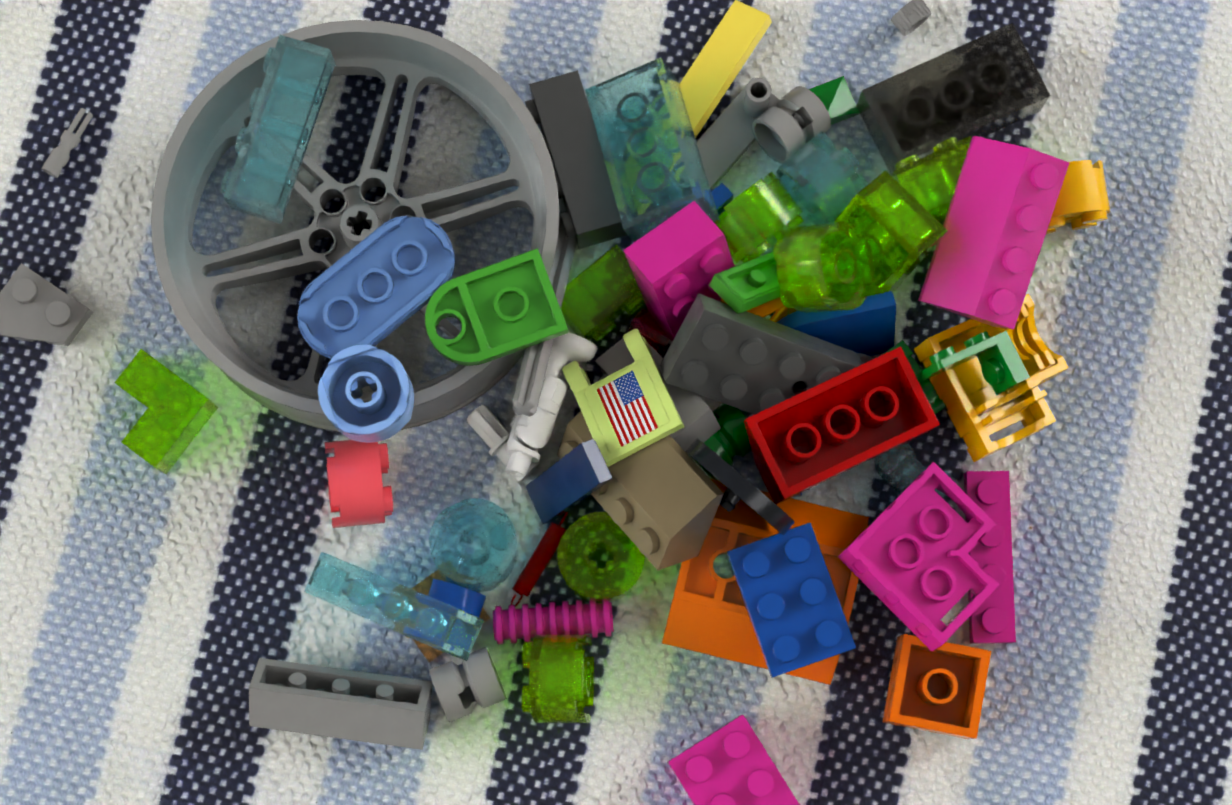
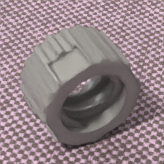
M912 0L891 18V22L906 36L922 25L931 16V11L923 0Z

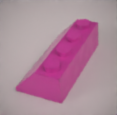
M973 136L918 301L993 327L1014 330L1069 162L1031 148Z

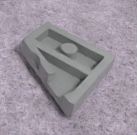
M21 263L0 292V336L11 337L21 341H43L53 345L69 346L93 312Z

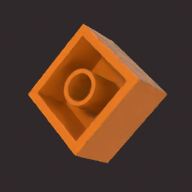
M908 634L898 636L882 722L963 739H977L991 651L945 642L942 646L931 652L917 636Z

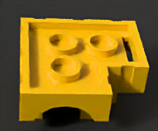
M1029 293L1025 295L1014 330L997 328L969 319L927 338L914 348L920 362H923L925 368L932 365L929 359L930 356L953 346L955 352L966 349L964 342L984 331H987L990 337L1007 331L1030 378L1008 391L996 396L992 386L985 380L982 374L981 364L977 357L929 378L940 400H943L948 409L947 413L960 438L963 437L973 462L1023 440L1056 422L1044 399L1047 393L1045 389L1040 391L1038 385L1053 379L1069 367L1063 356L1051 351L1040 338L1034 320L1035 304ZM1019 421L1022 422L1023 429L1000 440L991 442L990 435Z

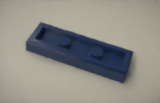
M591 439L580 443L525 487L542 524H546L556 520L612 479V475L596 441Z

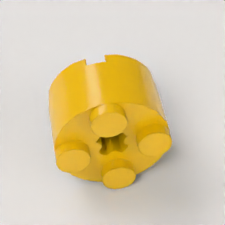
M1091 160L1069 162L1046 234L1056 232V228L1065 226L1066 223H1071L1072 230L1097 226V222L1108 219L1107 214L1110 212L1102 161L1098 160L1093 165Z

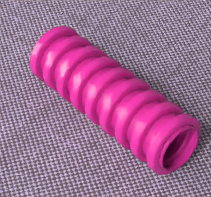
M603 598L602 603H596L595 599H590L588 604H583L582 600H576L574 605H569V601H563L560 606H556L555 602H549V606L542 607V603H536L535 607L529 608L528 604H522V608L515 609L513 604L502 610L500 605L495 606V610H493L494 639L498 645H502L504 640H510L512 644H516L517 639H524L525 643H530L531 638H537L538 642H543L544 637H551L552 641H557L558 636H565V640H571V635H578L579 639H584L585 634H592V638H598V633H605L606 637H611L612 632H614L612 602H609V598Z

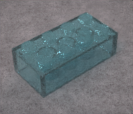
M662 57L585 89L622 226L634 242L693 201L701 207L712 221L719 219L679 82Z

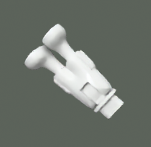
M572 333L554 338L536 413L530 417L524 414H515L511 422V432L506 450L511 455L505 469L507 474L518 478L525 477L531 462L539 461L541 455L537 452L548 443L555 427L558 412L570 387L569 384L560 379L563 372L562 368L573 361H577L579 364L590 361L597 351V346L593 342Z

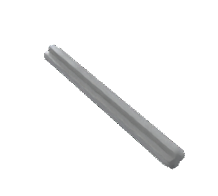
M559 219V234L554 263L549 275L560 309L577 244L575 236L567 238L561 219ZM554 338L525 349L512 400L513 411L517 415L524 414L530 417L537 411Z

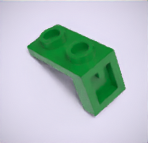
M984 331L964 342L966 349L955 352L953 346L943 349L930 356L929 359L932 365L919 373L924 381L977 357L981 364L982 374L985 380L992 386L996 396L1030 378L1007 331L990 337L989 333Z

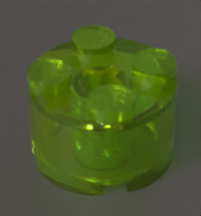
M773 172L768 173L764 180L761 178L724 207L725 211L718 217L714 215L711 218L724 233L732 259L736 264L740 261L745 263L762 256L771 248L767 242L770 238L775 236L778 242H780L804 222L800 216L803 213L802 209Z
M849 222L801 226L791 230L784 239H780L775 243L773 255L777 262V277L781 288L780 298L784 306L795 308L804 313L852 310L859 307L865 301L866 297L861 296L866 285H872L875 271L874 257L866 237L858 236L852 229L856 226Z
M607 512L589 513L576 520L565 531L558 546L557 558L561 576L568 588L584 600L596 601V603L619 600L630 593L641 578L645 555L639 551L637 546L612 520ZM597 548H606V554L614 556V560L606 562V568H597L596 561L589 560V556L597 554Z
M535 635L533 641L524 642L522 659L524 668H529V686H523L522 710L523 713H530L535 723L590 722L591 715L584 713V707L593 706L594 657H585L584 646H592L590 635Z

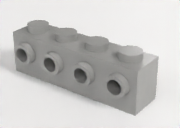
M259 658L249 686V726L423 750L430 721L432 681Z

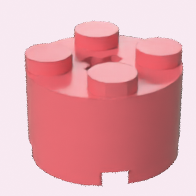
M354 440L325 442V454L334 453V457H326L331 512L340 513V517L332 518V527L341 528L385 523V516H390L393 512L391 486L383 487L382 474L388 473L389 469L387 443H365Z

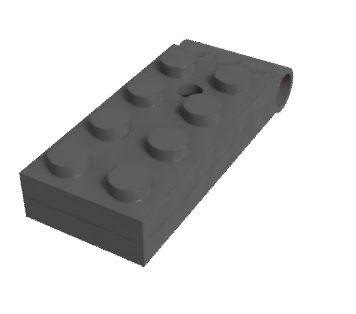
M698 293L665 354L660 368L665 383L746 412L757 414L874 358L866 354L856 353L747 311L737 314L728 304Z

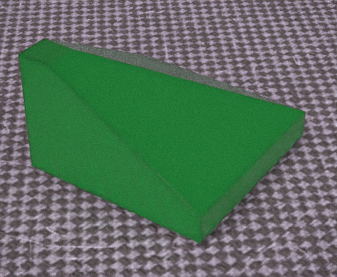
M844 76L809 89L823 102L831 118V125L860 113Z

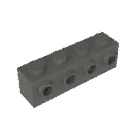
M578 70L529 84L532 99L525 101V104L536 124L540 125L552 159L558 187V199L563 198L567 210L560 213L567 238L575 236L578 248L582 249L626 236V218Z

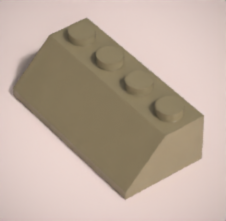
M581 411L567 423L557 452V456L560 459L580 443L593 439ZM670 435L608 467L612 479L590 495L596 499L612 520L624 531L657 570L699 555L724 493Z

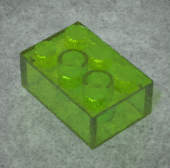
M885 170L855 195L811 250V253L827 268L822 280L816 283L835 302L889 291L894 293L948 230Z

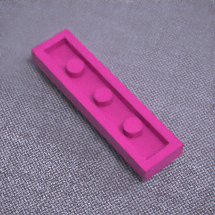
M966 471L964 473V492L996 523L984 537L977 541L978 544L968 554L979 563L978 566L987 575L990 574L1000 584L969 617L970 644L1016 643L1009 471ZM970 590L968 591V602L974 595Z

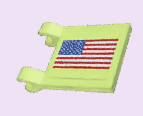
M637 328L623 335L624 342L635 361L632 364L592 385L584 369L580 368L577 361H573L562 368L592 438L596 441L607 467L685 427L655 363L649 344Z

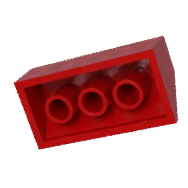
M901 346L744 419L756 467L776 505L920 437L940 425Z

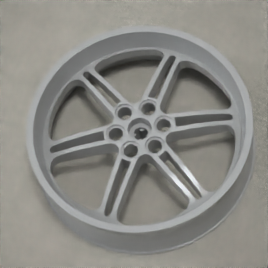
M348 20L303 27L277 36L233 61L199 93L178 122L162 157L153 191L151 230L157 272L164 293L184 330L206 357L231 382L252 399L284 417L315 428L339 432L324 414L318 398V379L325 356L312 349L308 368L305 374L298 380L286 381L275 377L256 364L231 338L216 308L218 294L225 289L278 280L318 270H327L357 244L392 218L402 215L426 218V213L474 200L512 186H518L519 188L500 197L430 220L437 223L448 233L512 208H527L534 218L531 250L538 248L549 277L554 263L559 234V219H561L558 187L552 159L540 129L517 93L496 71L456 43L418 28L384 21ZM338 75H367L381 79L385 83V88L362 167L356 180L346 184L337 182L267 119L264 109L271 97L300 83ZM401 83H407L388 171L377 170L398 87ZM426 85H442L471 105L495 131L507 151L510 159L509 166L502 174L409 199L402 198L397 195L417 98ZM256 124L260 126L321 184L310 193L249 131L251 125ZM242 143L250 146L314 212V219L306 228L214 255L199 254L195 252L192 244L195 216L209 176L225 152L236 144ZM373 187L384 188L386 190L385 195L379 201L370 202L365 200V195L369 189ZM340 198L345 201L343 208L337 213H327L324 211L325 205L331 199ZM362 222H367L370 230L363 229L361 235H356L353 229L354 226L357 227ZM328 237L334 240V244L328 252H314V245L319 239ZM302 249L303 252L302 256L207 277V274L214 270L254 262ZM428 303L419 310L424 316ZM446 318L442 319L437 326L451 339L457 337L461 332ZM525 349L480 365L467 366L458 364L456 368L446 374L414 385L412 416L410 421L401 430L441 419L467 406L489 391L506 376L524 355ZM363 392V396L360 398L364 403L372 400L374 392Z

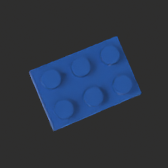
M811 523L790 529L785 535L778 533L727 551L729 562L771 678L856 648Z

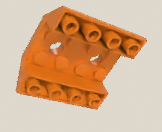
M711 479L724 493L727 487L719 480ZM761 491L765 496H767V497L773 502V500H772V498H771V496H770V494H769L768 492ZM793 498L777 504L780 509L795 521L790 529L811 523L846 621L849 624L859 578L838 556L868 527L869 517ZM742 500L738 502L735 509L730 513L719 504L699 555L681 563L662 644L768 670L735 575L731 578H721L715 573L713 568V562L717 556L727 554V551L780 533ZM840 654L785 674L831 685Z

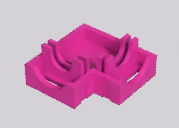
M934 462L838 556L931 652L942 646L1000 585L990 574L987 575L978 566L979 563L968 554L978 544L977 541L984 537L996 523ZM935 489L944 493L952 501L956 503V505L963 511L964 515L968 520V523L935 491ZM970 590L974 594L972 599L945 625L941 619Z

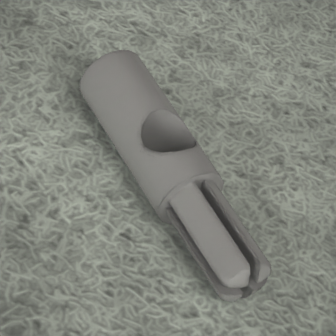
M80 108L68 130H64L62 133L60 145L51 151L41 169L52 177L58 178L60 176L61 169L70 159V151L80 143V137L92 119L93 114L89 111L77 132L73 134V131L87 109Z

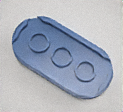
M409 216L392 218L315 278L301 295L297 316L298 328L308 345L320 355L330 359L338 352L351 346L365 344L376 346L429 302L434 292L441 285L451 280L454 272L455 255L452 243L446 232L437 223L427 218Z

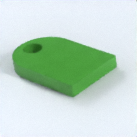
M538 248L447 281L434 292L428 302L425 313L427 334L434 348L447 360L467 366L484 364L569 333ZM446 317H454L462 324L461 332L453 339H444L437 334L439 322Z

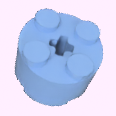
M367 344L343 349L332 357L319 381L318 398L324 414L335 428L350 440L365 443L386 440L398 433L411 419L414 407L413 385L401 362L385 350ZM370 386L374 392L372 400L364 403L360 398L363 396L362 388Z

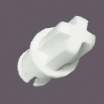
M481 405L470 413L467 423L489 446V454L491 456L496 454L507 467L511 456L506 451L510 432L487 406ZM531 462L526 476L521 478L516 477L517 481L522 482L530 474H532L540 464L538 462Z

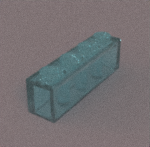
M279 35L275 48L270 47L268 49L263 70L266 72L265 79L261 88H255L250 100L249 110L252 112L249 125L247 128H241L236 140L235 151L238 153L234 168H228L222 180L221 192L224 194L223 198L232 210L279 224L282 223L336 64L330 49Z
M321 552L304 591L465 661L469 658L484 622V619L324 552Z

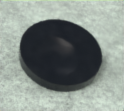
M698 438L685 451L727 487L720 505L729 513L742 500L782 535H785L795 523L782 509Z

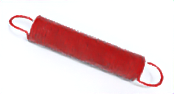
M568 512L565 513L559 525L550 523L551 525H549L540 543H538V547L534 550L530 560L526 563L519 578H517V582L513 585L512 589L521 595L515 607L520 603L523 594L527 597L530 595L547 563H549L555 550L559 547L560 541H562L567 532L566 529L561 527V524ZM516 594L513 596L511 600V605L513 604Z

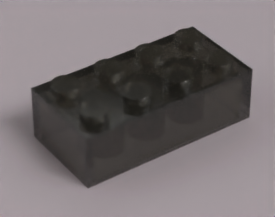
M1011 23L862 90L856 107L892 178H895L971 143L973 136L985 137L1040 112L1051 95L1014 24Z

